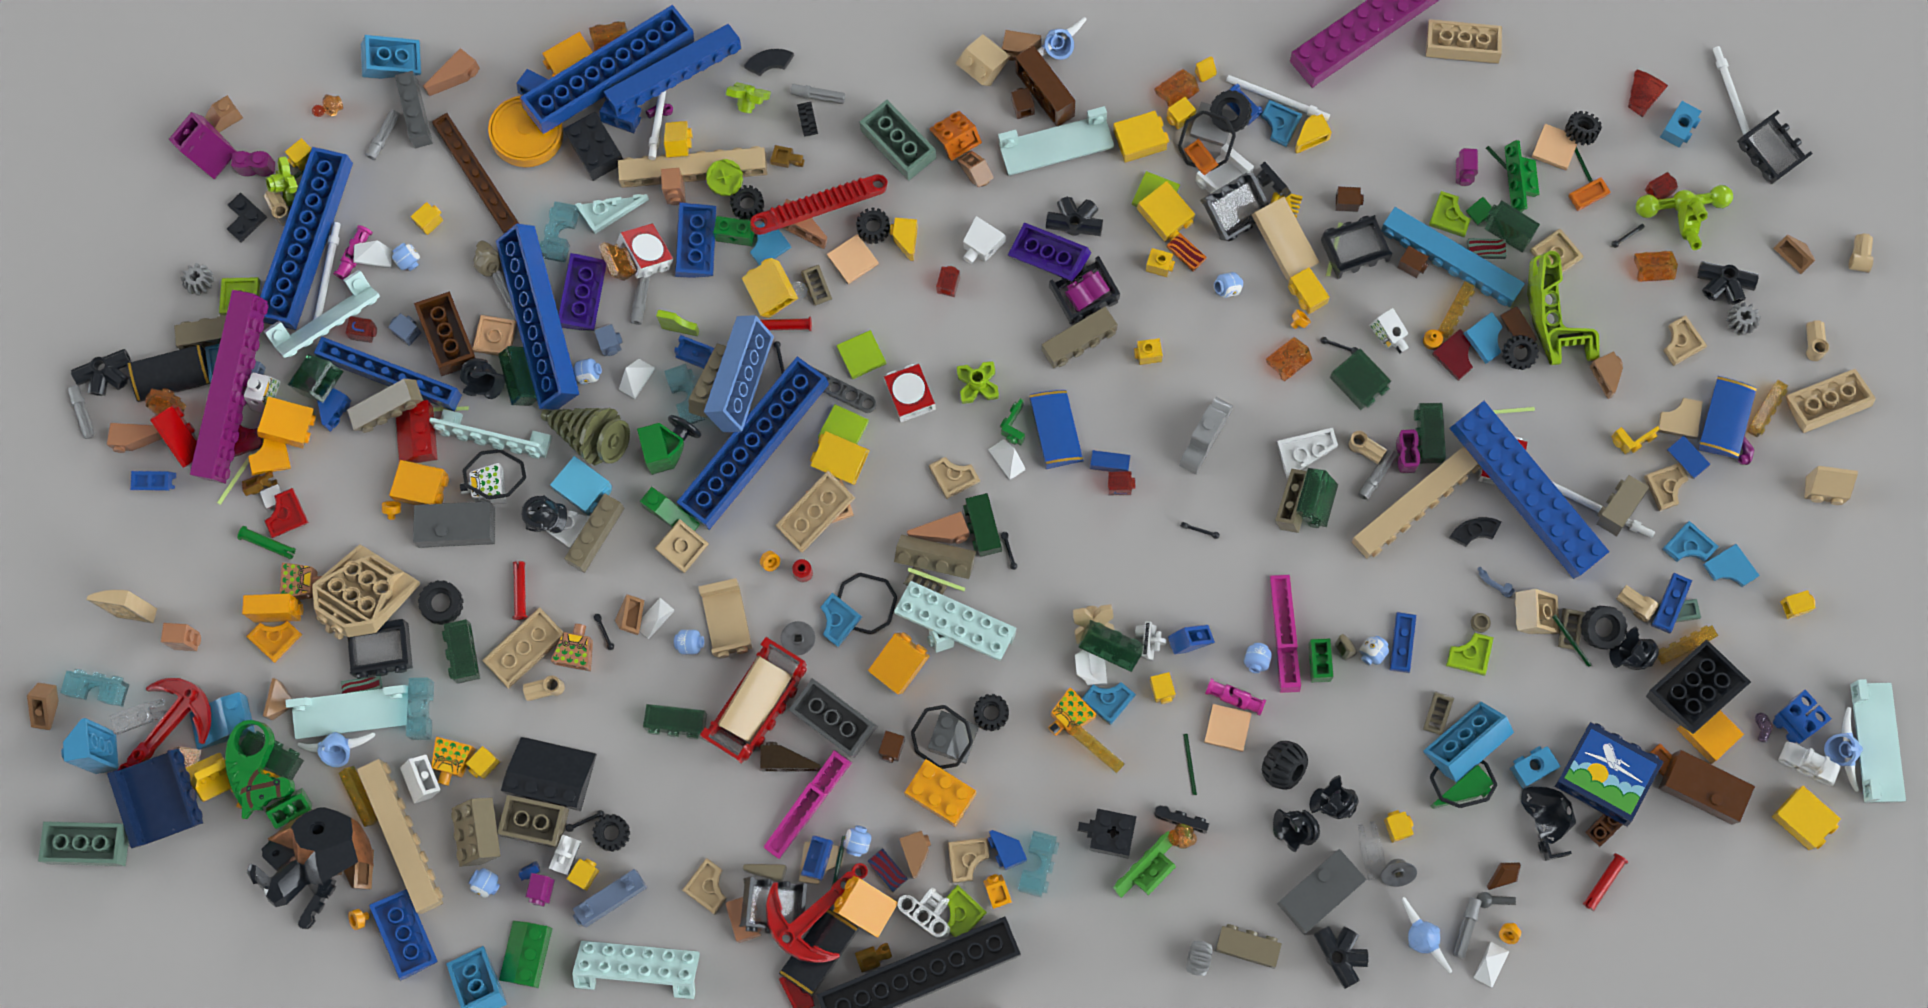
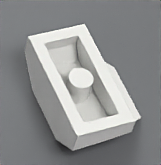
M1103 645L1083 647L1082 651L1075 654L1077 676L1084 679L1087 686L1107 684Z

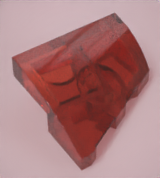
M1637 69L1634 73L1628 107L1641 117H1644L1668 85L1653 75Z

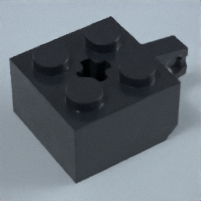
M1097 808L1095 820L1090 819V823L1079 822L1077 831L1087 833V838H1091L1090 851L1129 859L1137 816ZM1114 829L1115 833H1117L1118 835H1115L1114 838H1111V835L1107 832H1111V830Z

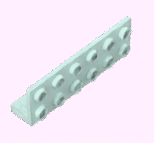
M1105 106L1088 110L1087 119L1018 137L1016 130L998 134L999 146L1008 175L1113 149L1114 143L1106 121L1107 111Z
M360 270L343 279L353 295L296 332L289 335L280 321L264 330V333L275 349L284 358L295 355L298 349L303 346H309L315 338L326 335L329 329L343 324L346 318L351 315H357L363 307L372 305L377 301V298L380 297L379 293L369 285Z
M443 409L440 419L430 417V423L438 431V434L442 436H456L461 441L469 439L482 446L490 444L495 449L503 450V448H506L515 454L523 452L536 459H539V457L546 458L552 439L550 434L532 431L530 441L461 425L463 415Z
M910 581L894 612L900 617L998 661H1001L1008 645L1012 644L1017 629L913 581Z
M1866 679L1857 680L1851 683L1850 686L1856 737L1863 748L1859 756L1864 803L1906 801L1892 684L1867 683Z
M407 685L285 700L286 708H292L295 739L325 736L333 732L341 734L412 724L409 687Z
M581 941L572 973L574 988L594 990L596 985L595 978L673 985L675 998L694 999V980L700 952Z

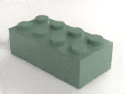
M888 99L859 122L861 132L908 181L936 159L935 148Z
M43 822L38 862L58 865L126 866L129 840L124 825L120 823Z

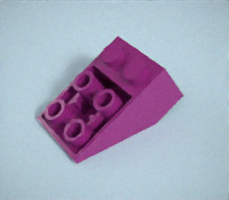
M193 112L187 116L169 138L170 142L181 153L213 179L232 160V153L237 152L204 116Z

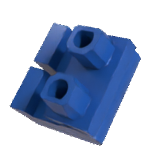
M1805 689L1792 698L1774 716L1775 719L1772 723L1776 728L1781 729L1784 727L1788 731L1786 739L1789 742L1800 744L1832 718L1820 705L1807 713L1817 702ZM1802 697L1808 700L1809 706L1802 702ZM1819 713L1823 721H1819L1815 714Z

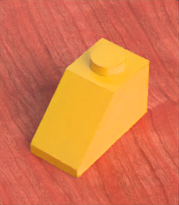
M1323 114L1318 116L1312 115L1306 119L1296 144V154L1330 140L1332 132Z
M895 217L894 224L890 226V235H893L895 244L910 261H914L918 230L917 219Z

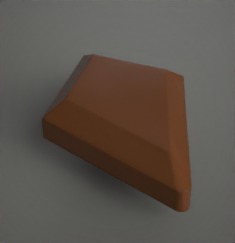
M1519 862L1500 863L1487 885L1488 890L1517 882L1521 864Z

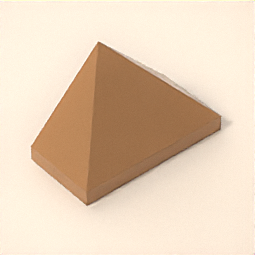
M1788 234L1773 248L1800 274L1815 261L1807 244Z
M628 594L625 596L615 618L619 629L635 635L639 634L645 600Z
M274 678L271 681L263 717L268 720H274L290 708H286L285 700L292 699L283 683Z
M358 862L344 870L351 888L372 889L373 866Z

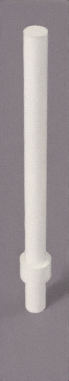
M1720 46L1713 48L1717 60L1716 66L1721 71L1743 135H1745L1750 129L1727 68L1729 66L1727 59L1723 57ZM1752 136L1749 137L1750 141H1751V142L1754 144V146H1755V143H1754V140H1753Z
M1231 75L1227 77L1226 82L1234 85L1238 83L1241 88L1303 111L1308 116L1323 114L1326 121L1331 116V114L1318 110V107L1313 105H1305Z
M666 91L662 92L657 99L652 137L649 138L648 144L650 147L648 158L650 160L656 159L657 149L660 146L659 134Z
M333 222L332 232L328 237L327 243L329 246L314 319L323 313L335 250L340 240L338 236L341 224L338 222Z
M1553 482L1563 496L1598 513L1603 507ZM1628 519L1625 526L1629 527V530L1635 533L1639 532L1650 538L1654 536L1655 531L1641 525L1642 523L1635 519L1634 521Z

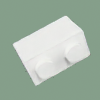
M427 755L411 758L400 767L414 804L432 799L440 791Z

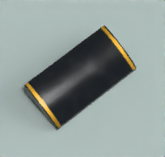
M201 345L127 363L130 381L137 402L211 384L209 381L206 351Z
M828 909L813 924L803 940L811 947L815 945L825 951L838 953L841 956L859 929L837 913ZM791 955L779 974L812 997L838 959L824 963H813L799 960Z

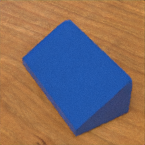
M1093 450L1090 469L1128 474L1130 455Z

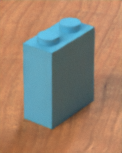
M575 456L550 484L555 492L587 516L593 513L604 493L609 496L612 491V485L608 480Z

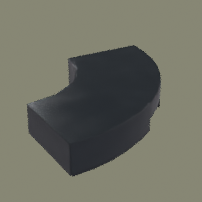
M785 49L764 50L751 57L744 67L758 76L772 68L785 70L794 57V53Z
M1478 517L1465 521L1452 532L1449 539L1465 547L1477 538L1492 540L1502 521L1489 517Z

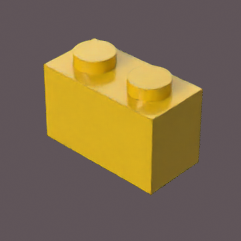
M688 121L665 123L664 147L666 158L688 156L689 148H692L691 139H693L692 128L688 127Z
M1310 267L1292 276L1289 280V291L1292 295H1296L1301 309L1306 310L1308 314L1328 304L1330 296Z

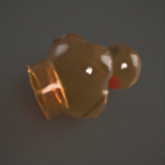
M329 94L324 95L323 106L315 105L312 108V114L315 117H322L324 113L329 116H335L339 110H343L341 98Z
M1178 824L1174 830L1169 832V841L1173 846L1186 849L1195 845L1197 836L1193 833L1194 830L1190 825Z

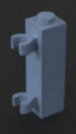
M633 869L574 907L573 911L575 914L573 917L578 925L582 924V926L587 928L648 887L638 871Z

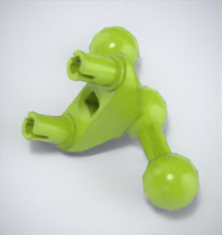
M1718 185L1713 187L1710 193L1694 195L1690 190H1681L1673 198L1660 200L1653 195L1646 194L1637 200L1635 208L1636 212L1643 218H1651L1659 210L1674 208L1678 211L1679 230L1682 238L1688 241L1692 250H1698L1702 247V241L1698 236L1701 221L1706 220L1708 217V212L1704 205L1711 203L1714 207L1723 209L1731 204L1733 191L1726 185Z

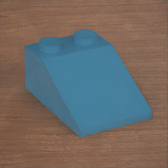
M365 35L361 42L362 77L377 79L393 78L395 75L413 71L415 75H421L420 40Z
M237 692L209 703L211 706V726L204 744L199 743L197 729L192 719L195 715L193 712L189 713L197 750L227 742L237 724L242 721L252 720L246 695ZM254 725L246 728L240 737L255 733Z
M484 946L446 963L461 1008H501L507 1005L503 990Z

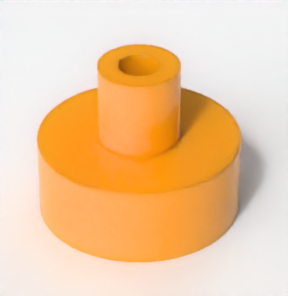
M1299 309L1291 315L1294 320L1291 326L1294 329H1297L1299 326L1306 328L1311 323L1309 317Z
M1435 329L1428 330L1423 337L1424 346L1431 350L1440 347L1443 341L1442 334Z
M385 501L382 503V513L388 514L389 520H394L395 514L401 512V503L398 501Z
M767 551L762 554L760 565L766 571H774L780 565V557L773 551Z
M355 909L348 913L349 923L354 930L364 928L365 921L370 918L368 912L362 913L360 909Z
M1505 923L1499 931V937L1507 944H1516L1521 936V930L1515 923Z

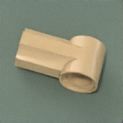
M267 190L264 198L271 209V213L281 225L285 226L290 209L280 192L274 193Z
M1863 233L1855 236L1853 253L1848 265L1849 269L1867 273L1871 271L1874 258L1871 256L1873 237L1870 234Z
M1814 320L1806 324L1808 342L1806 356L1811 361H1819L1828 352L1829 344L1826 341L1824 322Z
M1363 431L1354 432L1348 442L1351 451L1362 454L1376 464H1379L1387 452V449L1368 438L1367 434ZM1354 439H1360L1363 444L1357 445Z
M1628 585L1623 588L1616 600L1631 609L1633 614L1643 622H1648L1659 607V604L1654 599L1642 596Z
M553 675L542 680L523 684V692L527 701L551 695L558 696L565 689L564 682ZM557 681L556 689L551 690L550 685Z

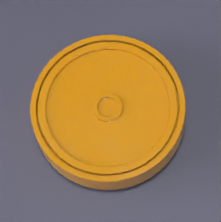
M521 96L512 97L501 103L490 117L488 133L492 147L502 160L518 167L541 165L555 156L560 149L564 136L562 123L543 134L523 109Z

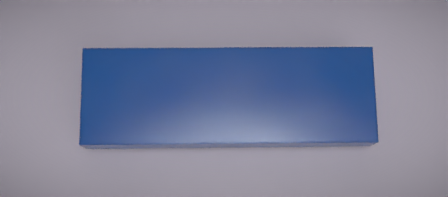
M1676 573L1672 574L1651 626L1669 634L1672 632L1692 580Z
M1396 613L1390 662L1391 671L1410 673L1417 615Z

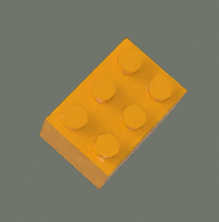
M925 759L904 792L906 797L954 827L957 826L977 794L975 789Z

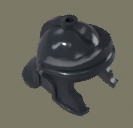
M470 359L463 364L460 371V379L467 385L463 389V393L466 395L476 396L478 394L484 395L488 399H495L500 395L505 386V376L498 374L488 364L486 359Z
M545 495L531 497L522 507L521 515L526 524V530L533 532L549 530L552 533H560L565 528L567 522V509L565 505L555 503Z
M1635 626L1627 632L1626 638L1619 646L1610 649V661L1614 668H1618L1621 665L1634 670L1652 667L1659 654L1656 642L1653 639H1640L1639 629Z
M1338 775L1331 779L1329 786L1325 789L1318 788L1313 792L1309 807L1311 813L1321 811V813L1336 819L1350 818L1357 809L1359 799L1354 790L1345 789L1341 786V776Z
M1277 809L1273 818L1274 835L1279 840H1285L1291 851L1297 852L1301 844L1309 846L1318 840L1320 826L1318 821L1308 811H1289L1286 813L1281 809Z

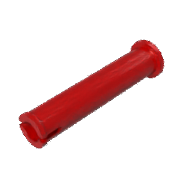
M811 316L802 319L760 320L769 331L806 329L812 331Z
M517 561L513 562L514 616H512V619L526 620L528 616L526 615L525 562L518 561L519 564H517Z
M1617 853L1613 854V860L1585 902H1583V905L1588 909L1591 908V911H1595V908L1623 866L1628 864V861Z

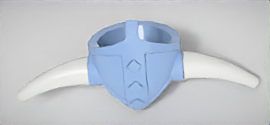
M1083 17L1068 29L1050 30L1045 38L1044 45L1038 49L1041 56L1049 54L1051 57L1059 60L1068 58L1074 49L1072 36L1084 24L1086 17Z
M1847 707L1841 733L1833 735L1827 740L1824 752L1826 756L1830 757L1831 761L1840 766H1845L1848 779L1854 791L1858 792L1855 761L1859 758L1863 748L1853 737L1851 731V707Z
M333 732L322 742L316 744L298 743L297 745L304 750L318 752L319 757L325 764L339 768L348 762L351 748L369 741L375 736V733L359 738L346 739L342 734Z
M1403 897L1402 902L1412 923L1408 932L1409 947L1420 953H1431L1451 973L1452 969L1439 947L1441 938L1439 927L1428 921H1422L1407 899Z

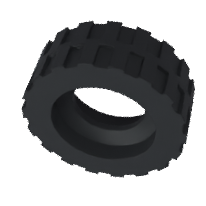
M1223 91L1211 102L1210 112L1222 115L1223 107L1227 103H1236L1240 108V114L1235 120H1231L1230 123L1235 132L1243 130L1252 118L1251 103L1238 91ZM1210 116L1212 122L1219 129L1231 133L1225 120Z
M444 580L430 582L419 594V610L426 619L434 624H449L451 621L456 620L457 616L461 614V610H463L464 600L462 594L450 582L448 583ZM440 593L446 594L450 598L449 607L442 612L435 611L431 604L434 596Z
M1601 605L1592 607L1582 617V624H1580L1581 635L1594 648L1613 649L1619 646L1624 641L1625 635H1627L1628 625L1625 616L1615 607ZM1601 618H1608L1613 626L1612 632L1607 637L1599 636L1595 630V625Z

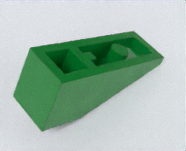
M652 486L640 500L643 508L670 527H673L679 519L693 531L700 525L699 522Z
M1477 765L1444 793L1442 797L1456 803L1473 800L1480 795L1484 798L1490 792V786L1493 785V782L1481 767ZM1437 799L1430 806L1434 809L1450 804Z

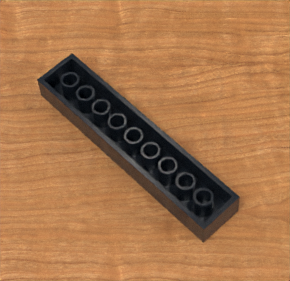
M1006 916L816 995L821 1008H898L1021 956Z

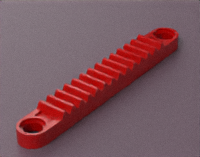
M875 174L863 179L859 178L857 181L852 180L851 183L840 184L838 187H832L830 190L825 189L824 192L813 193L811 196H805L803 199L798 198L797 201L792 200L789 204L786 202L783 206L771 207L768 211L754 215L751 218L750 228L755 234H765L881 195L886 191L888 181L885 176ZM875 181L882 182L883 186L881 188H877L873 185V183ZM757 221L764 222L765 226L759 228L756 227L754 223Z

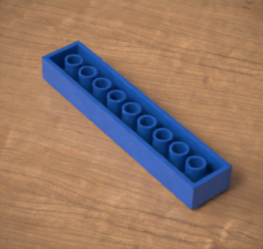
M672 4L520 97L522 107L539 130L545 134L605 97L603 91L693 43V29Z
M316 147L311 149L260 296L268 301V312L264 315L263 323L273 325L280 321L285 328L297 329L353 166V162L347 154Z
M515 224L496 240V245L539 409H560L578 396L579 390L535 226Z
M797 356L747 416L742 432H734L678 499L677 504L679 507L710 530L828 387L827 378Z
M1485 400L1449 428L1573 579L1581 576L1610 552Z

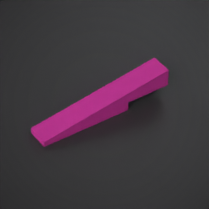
M1290 575L1270 576L1280 693L1300 692L1301 679Z
M834 750L763 848L780 859L853 762Z

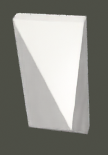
M376 240L354 245L353 263L391 268L392 249Z
M641 359L636 360L625 368L619 391L636 399L655 370V367Z
M1003 439L988 449L1009 480L1026 470L1015 448Z
M659 598L642 617L640 632L649 639L675 610Z
M1490 942L1473 979L1492 988L1509 951Z

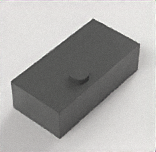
M490 501L414 505L413 542L419 548L495 544V506Z
M813 678L789 709V711L853 758L857 756L878 727Z
M1338 849L1277 904L1305 935L1367 879L1347 856Z

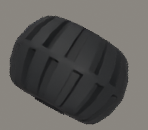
M1279 741L1267 752L1262 763V775L1272 787L1281 790L1291 789L1299 783L1305 774L1308 766V756L1299 744L1291 741Z

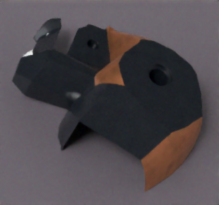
M319 807L290 821L277 833L268 838L269 842L261 849L262 857L277 871L274 876L269 877L253 864H250L247 874L253 884H258L264 890L268 902L275 907L287 905L306 885L309 886L315 895L329 899L322 883L358 862L367 863L374 867L372 847L368 836L358 821L339 811Z

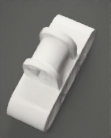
M1792 742L1785 743L1778 759L1781 764L1828 786L1834 785L1841 769L1840 765L1830 760V757L1822 756L1815 753L1812 748L1806 749Z
M932 887L920 902L910 895H903L899 898L898 908L907 917L937 939H945L949 936V925L939 917L949 903L947 897H942ZM912 901V907L909 910H904L905 902ZM924 912H927L928 919L924 922H920V915ZM939 924H943L944 931L940 934H936V926Z

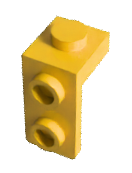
M1658 426L1635 442L1622 427L1616 430L1611 437L1614 445L1620 448L1626 455L1630 451L1635 453L1642 448L1641 444L1647 441L1649 443L1657 437L1656 433L1660 428Z

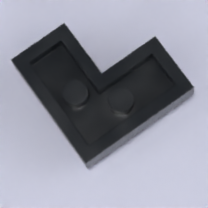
M240 192L228 204L229 208L239 217L227 230L242 243L268 217Z

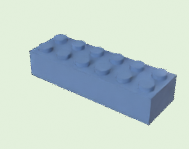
M756 315L736 317L705 406L704 413L722 432H742L774 338L772 333Z

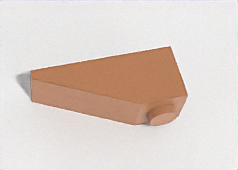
M460 48L423 87L426 93L432 96L469 81L470 78L476 76L480 68L476 60Z
M786 199L784 203L787 202L789 204L791 201ZM812 218L783 227V229L823 249L826 247L827 236Z
M110 423L107 445L114 452L125 453V451H134L163 438L154 425Z
M961 511L907 531V535L911 537L950 544L955 542L956 544L963 543L970 537Z

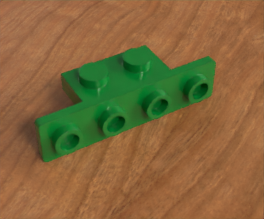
M1515 140L1504 147L1511 210L1514 215L1528 208L1526 195L1532 197L1540 195L1536 160L1522 157L1519 140Z

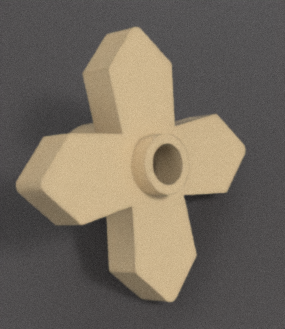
M1111 604L1101 605L1098 608L1096 606H1088L1073 610L1074 623L1079 625L1075 630L1077 644L1088 643L1095 634L1103 640L1115 638L1114 626L1108 623L1113 619Z

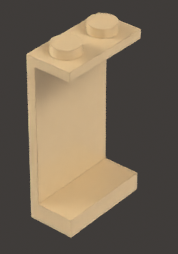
M737 578L699 586L713 656L721 659L729 657L731 653L744 654L748 652V649H753Z

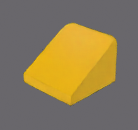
M1212 56L1196 64L1195 74L1201 82H1205L1217 75Z

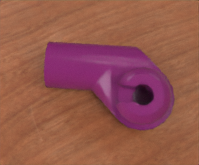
M664 103L663 116H669L673 113V106ZM656 105L645 111L649 119L655 116Z
M1744 436L1741 447L1743 452L1739 456L1738 462L1741 465H1748L1753 460L1755 450Z

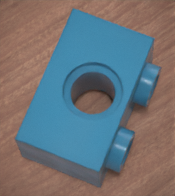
M1681 101L1660 138L1680 148L1682 143H1687L1692 136L1690 130L1691 128L1696 129L1701 120L1698 117L1702 111Z
M1539 746L1530 751L1531 756L1527 758L1521 756L1513 761L1515 765L1510 770L1522 789L1561 767L1548 746L1543 749ZM1530 761L1538 764V770L1531 769Z

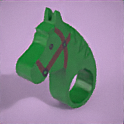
M255 720L242 721L234 727L227 741L225 751L227 776L233 794L242 806V819H248L253 811H263V808L270 801L289 797L295 791L293 780L284 777L275 778L264 774V768L275 744V737L272 729L267 724ZM257 725L265 734L264 747L257 754L246 757L239 745L240 736L246 728Z

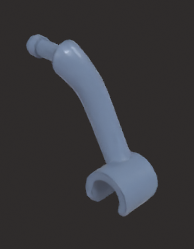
M1478 567L1479 576L1484 582L1499 590L1507 598L1513 595L1515 589L1512 588V584L1506 583L1503 587L1493 581L1482 567Z

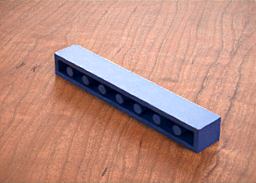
M726 24L603 91L606 102L617 117L626 114L638 105L644 104L649 99L659 96L669 88L675 87L680 82L690 79L700 71H704L731 54L737 53L741 50L740 38L732 27Z
M321 337L314 351V354L323 362L388 387L404 378L416 380L423 400H428L430 403L454 412L462 397L460 391L453 386L325 337Z

